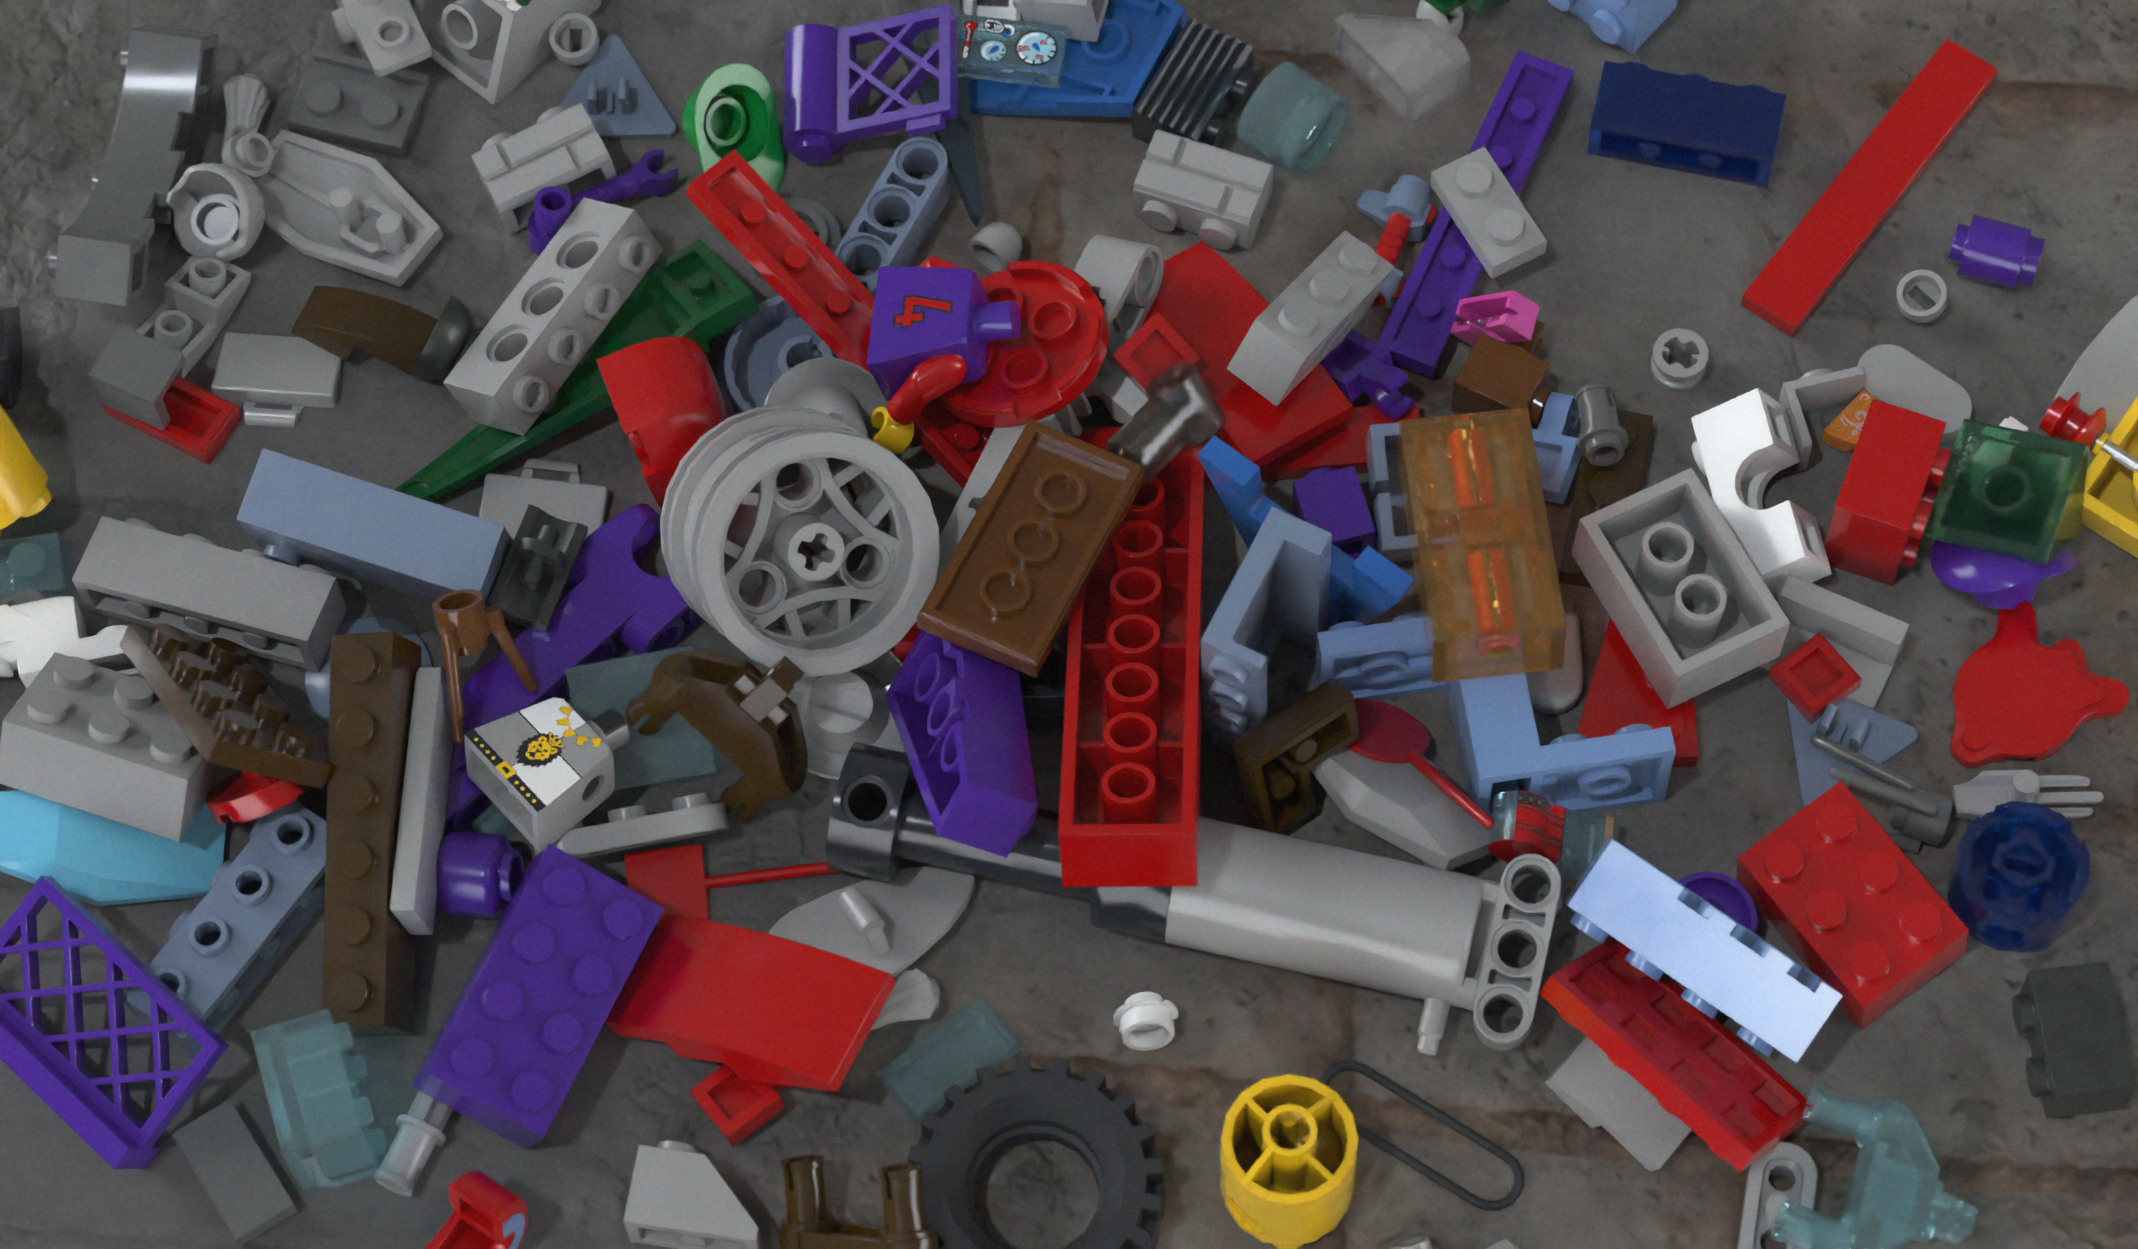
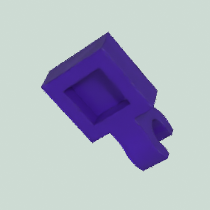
M1351 330L1320 362L1350 403L1362 393H1365L1377 409L1391 419L1399 418L1414 406L1413 400L1398 390L1408 382V376L1401 369L1394 366L1390 349L1354 330Z

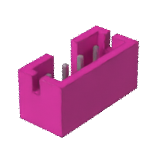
M1514 290L1459 299L1455 316L1464 322L1461 324L1458 321H1454L1450 333L1473 347L1481 332L1506 344L1529 341L1532 338L1540 306Z

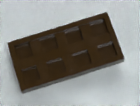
M132 623L128 624L119 646L208 763L323 789L333 765L315 744V736L303 729L294 718L292 707L279 699L269 686L270 680L264 674L257 671L246 657L248 653L243 647L235 642L219 637L212 638L210 643L192 639L184 631L168 624L157 623L154 629Z

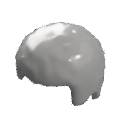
M201 163L190 166L168 193L166 199L167 204L174 212V229L181 246L196 258L213 257L226 263L244 256L251 250L264 227L266 217L264 197L257 186L247 175L242 174L239 169L229 167L223 163Z

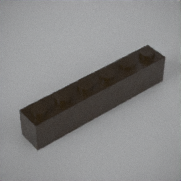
M393 631L331 635L328 760L333 767L328 776L322 1028L350 1036L414 1034L416 935H410L390 910L415 679L416 672L421 668L422 646Z

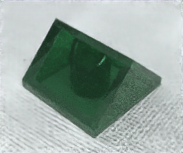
M1964 418L1924 530L1925 537L2050 565L2081 531L2089 453L2087 444Z

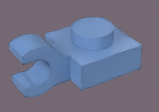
M1551 392L1547 398L1538 430L1519 427L1500 478V482L1505 483L1506 493L1564 505L1582 456L1578 448L1579 438H1575L1580 426L1579 413L1573 410L1575 396Z

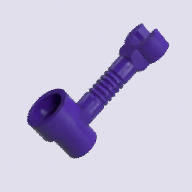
M655 149L645 153L641 157L640 162L632 165L628 172L571 196L560 187L551 186L541 189L535 196L534 211L528 218L527 242L530 249L540 256L583 198L615 204V202L618 203L637 194L643 197L650 194L666 195L677 187L679 169L669 170L664 174L653 173V171L663 168L664 150Z

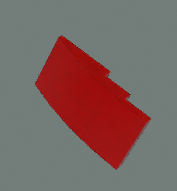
M1200 241L1164 261L1161 286L1143 324L1158 312L1201 357L1179 378L1192 396V399L1180 407V411L1211 438L1215 435L1261 468L1354 416L1353 406L1320 362L1278 406H1275L1226 369L1255 319L1270 304L1240 273L1204 241Z
M665 914L624 984L605 1023L617 1036L665 1042L680 1058L725 1063L740 1079L837 1092L897 981L890 973L826 950L772 934L714 921Z

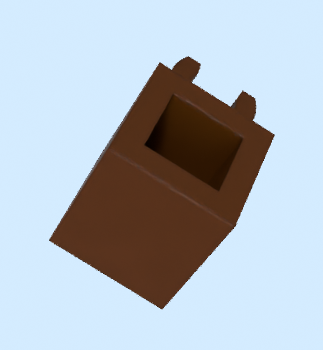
M1536 320L1531 340L1509 344L1481 332L1454 380L1451 411L1464 417L1498 414L1499 432L1514 440L1520 426L1526 427L1529 421L1538 425L1541 422L1547 398L1553 392V390L1546 387L1549 362L1536 357L1543 343L1540 335L1545 328V323Z

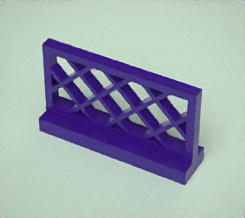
M41 876L0 930V964L7 955L22 953L24 991L8 993L0 985V1059L113 1169H147L162 1149L156 1141L229 1045L52 876ZM49 900L61 911L63 940L38 943L36 916ZM78 928H79L87 937L79 938ZM21 938V945H15ZM96 945L105 953L107 982L82 985L79 947ZM63 949L65 987L40 989L38 951ZM123 971L132 980H123ZM140 987L150 996L152 1025L126 1027L124 989ZM108 991L110 1029L84 1032L82 994ZM66 995L68 1034L51 1035L42 1026L41 998ZM18 1000H25V1009L17 1002ZM167 1013H168L176 1022L168 1023ZM186 1030L202 1046V1049L186 1069L170 1070L168 1032ZM152 1033L154 1072L129 1075L126 1036ZM110 1038L112 1076L96 1078L86 1068L85 1040ZM69 1042V1051L61 1043ZM179 1078L171 1087V1079ZM155 1080L157 1108L147 1121L143 1123L131 1112L129 1083ZM104 1085H113V1094Z

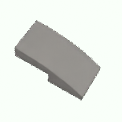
M192 255L164 284V303L136 332L180 350L185 358V363L177 376L184 378L209 349L233 314L251 282V273L228 262L223 263L217 258H196Z
M1585 1034L1544 1082L1591 1128L1598 1126L1605 1128L1649 1172L1660 1169L1692 1130L1677 1116L1664 1110L1656 1097L1629 1073L1616 1067L1608 1059L1607 1054Z

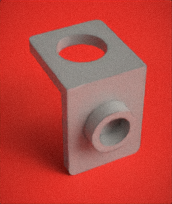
M1864 366L1834 372L1827 368L1816 369L1802 375L1798 380L1782 384L1778 402L1785 407L1800 459L1799 463L1794 464L1796 472L1807 469L1812 449V440L1803 414L1849 405L1864 389L1867 377Z

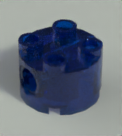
M2010 801L1997 805L1994 811L1985 813L1981 818L1980 814L1969 823L1958 845L1947 875V900L1952 911L1969 929L1968 935H1971L1973 939L1999 951L2041 952L2048 949L2054 940L2067 930L2090 879V854L2084 840L2080 844L2078 837L2072 832L2074 826L2061 813L2039 803Z

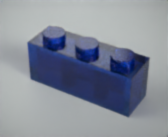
M1605 61L1591 121L1587 154L1767 188L1786 95L1771 92L1759 85L1738 86L1711 81L1707 77L1696 73L1679 75L1653 70L1637 62L1616 63Z

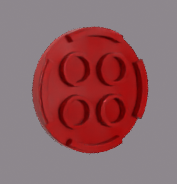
M1026 260L1009 262V269L991 274L979 281L990 303L1012 300L1017 303L1021 316V333L1019 338L988 341L986 369L980 379L959 384L937 398L941 405L954 416L971 424L984 427L1006 428L1027 424L1029 419L1038 421L1066 407L1085 391L1093 381L1104 362L1109 343V326L1105 311L1090 284L1081 275L1065 266L1047 261Z

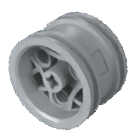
M789 404L750 409L725 419L702 435L680 460L666 488L660 516L661 551L670 579L686 604L750 659L771 668L780 659L787 656L804 672L803 676L806 677L848 672L873 662L897 645L917 622V615L934 587L940 561L938 523L930 498L914 472L891 451L864 437L846 423L819 410ZM798 463L800 474L797 483L786 491H778L776 478L779 471L788 464ZM859 475L863 480L865 490L855 503L850 506L839 487ZM740 504L738 516L727 536L729 525ZM867 544L866 553L858 569L851 572L847 571L846 561L850 551L856 546ZM761 569L763 580L758 590L749 596H740L739 584L743 576L751 570ZM822 601V606L798 615L796 609Z

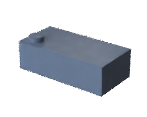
M265 448L261 451L236 518L254 541L264 549L263 555L276 562L299 567L300 562L303 561L432 604L436 599L450 592L472 589L483 594L485 605L487 606L488 599L513 543V539L504 525Z

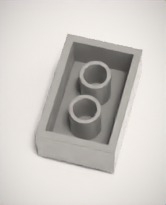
M1692 467L1579 520L1571 554L1667 710L1779 657L1790 622Z
M57 652L52 655L3 719L0 784L178 842L205 805V796L223 779L228 770L226 766L208 763L144 678L128 676L91 664L83 658L69 657Z

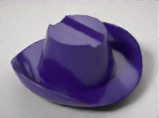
M1977 517L1956 522L1946 527L1937 535L1931 550V567L1941 582L1956 590L1970 593L1971 598L1979 604L1997 609H2013L2019 603L2025 601L2031 604L2035 599L2042 579L2055 577L2080 567L2070 546L2052 531L2028 522L2000 517Z

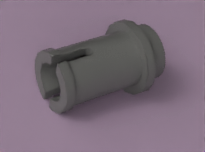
M1603 382L1586 384L1578 389L1574 397L1582 434L1578 439V448L1580 453L1591 464L1596 466L1612 465L1622 459L1624 450L1629 442L1626 430L1619 425L1615 404V391L1612 386L1607 388L1606 383Z

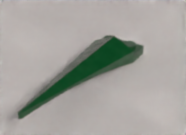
M701 239L689 244L650 267L524 436L480 424L437 459L394 490L432 502L610 406L613 403L597 364V359L647 340L674 336L693 339L704 348L705 353L710 352L707 344L708 340L735 329L740 322L760 311L752 291Z

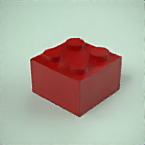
M1872 399L1835 503L1824 548L1830 566L1890 586L1894 584L1900 564L1913 567L1952 450L1940 446L1947 422Z

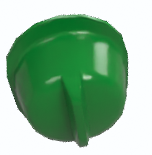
M729 63L716 68L689 97L683 110L682 126L684 135L694 152L699 155L702 173L735 149L760 177L777 192L784 174V165L772 87L760 71L748 64Z

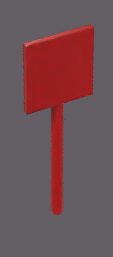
M702 844L624 854L627 887L664 908L655 927H658L665 914L710 921L707 889L843 872L827 868L825 861L705 877Z

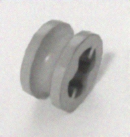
M1675 328L1664 332L1657 338L1653 346L1650 371L1654 380L1661 387L1674 392L1694 389L1701 383L1706 373L1709 349L1705 340L1697 333L1688 329ZM1674 351L1680 358L1690 355L1689 368L1684 369L1679 362L1668 365L1669 353Z

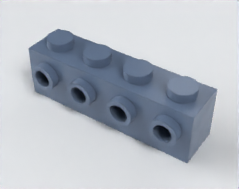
M296 801L261 816L257 820L250 833V841L235 860L229 859L216 870L209 884V892L194 910H186L176 919L169 931L168 942L152 961L147 960L143 962L149 970L217 1034L223 1030L325 903L327 822ZM140 987L126 989L124 1002L134 1020L142 1026L152 1025L150 996ZM167 1013L168 1023L176 1022V1021ZM186 1030L168 1032L169 1044L191 1060L202 1049V1046Z

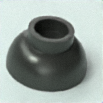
M450 295L411 375L428 380L446 377L481 333V331L473 328L474 319L469 308L456 296Z

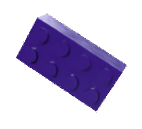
M549 843L532 859L416 1074L411 1087L525 1150L545 1137L664 908Z

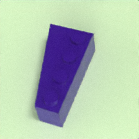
M921 630L886 692L885 698L934 829L938 836L1007 858L1019 836L1026 835L1031 829L1038 805L1019 671Z

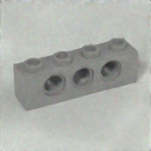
M583 198L456 364L443 383L473 422L522 436L527 433L663 251L635 209Z

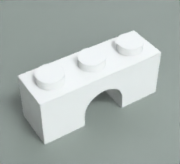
M1756 388L1691 417L1697 441L1692 443V452L1699 469L1707 476L1712 493L1711 499L1773 597H1779L1789 574L1810 583L1831 575L1832 572L1816 517L1790 500L1771 508L1763 509V493L1769 480L1779 471L1800 462L1785 407L1759 388Z

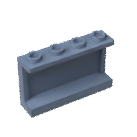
M1271 507L1201 639L1204 733L1210 736V741L1217 748L1231 755H1234L1232 747L1234 740L1267 720V666L1283 636L1316 651L1317 633L1329 630L1332 533L1274 507Z

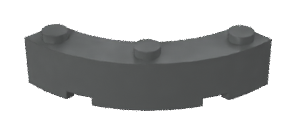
M147 24L130 30V37L125 38L120 53V68L122 73H125V80L116 125L104 165H97L94 171L92 194L84 209L73 224L58 234V241H54L49 252L48 273L51 278H55L54 296L128 306L149 286L151 271L147 270L150 262L163 263L176 236L174 212L166 202L168 193L182 178L185 170L190 166L198 165L202 144L192 143L191 140L197 108L210 107L219 33Z

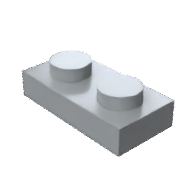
M1485 146L1431 172V187L1491 279L1546 252L1547 240Z

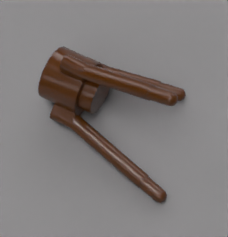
M472 589L445 594L436 599L432 606L443 647L452 738L456 744H462L465 741L459 656H469L484 650L488 645L487 637L491 633L494 634L525 689L530 693H534L538 689V684L530 672L529 666L506 628L501 606L486 607L483 594Z

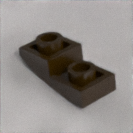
M316 285L291 333L346 361L353 347L356 346L390 365L411 374L438 319L375 294L341 287Z

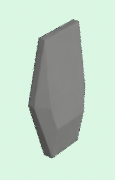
M282 129L271 142L273 159L269 171L252 181L264 197V209L266 211L264 224L301 253L398 287L405 283L443 237L440 226L376 159Z
M1344 747L1311 769V772L1349 821L1422 860L1426 866L1452 870L1490 854L1488 850L1489 845L1499 840L1491 829L1482 827L1411 763L1395 764L1380 762ZM1425 758L1430 764H1432L1438 771H1440L1445 776V774L1434 763Z

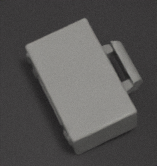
M226 332L211 386L212 393L227 401L244 402L243 410L246 425L295 428L304 406L334 408L336 406L343 359L301 337ZM255 404L292 405L291 410L255 408Z
M528 458L523 466L524 470L521 477L493 473L485 475L479 518L504 525L513 540L529 504L542 509L558 519L588 526L586 538L597 528L605 524L611 492L607 486L580 483L579 463ZM535 470L570 474L569 482L532 478L533 472Z

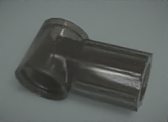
M1179 363L1157 375L1148 384L1145 391L1149 400L1106 442L1107 451L1147 467L1146 479L1143 485H1147L1184 447L1193 446L1211 437L1225 422L1226 417L1194 363Z

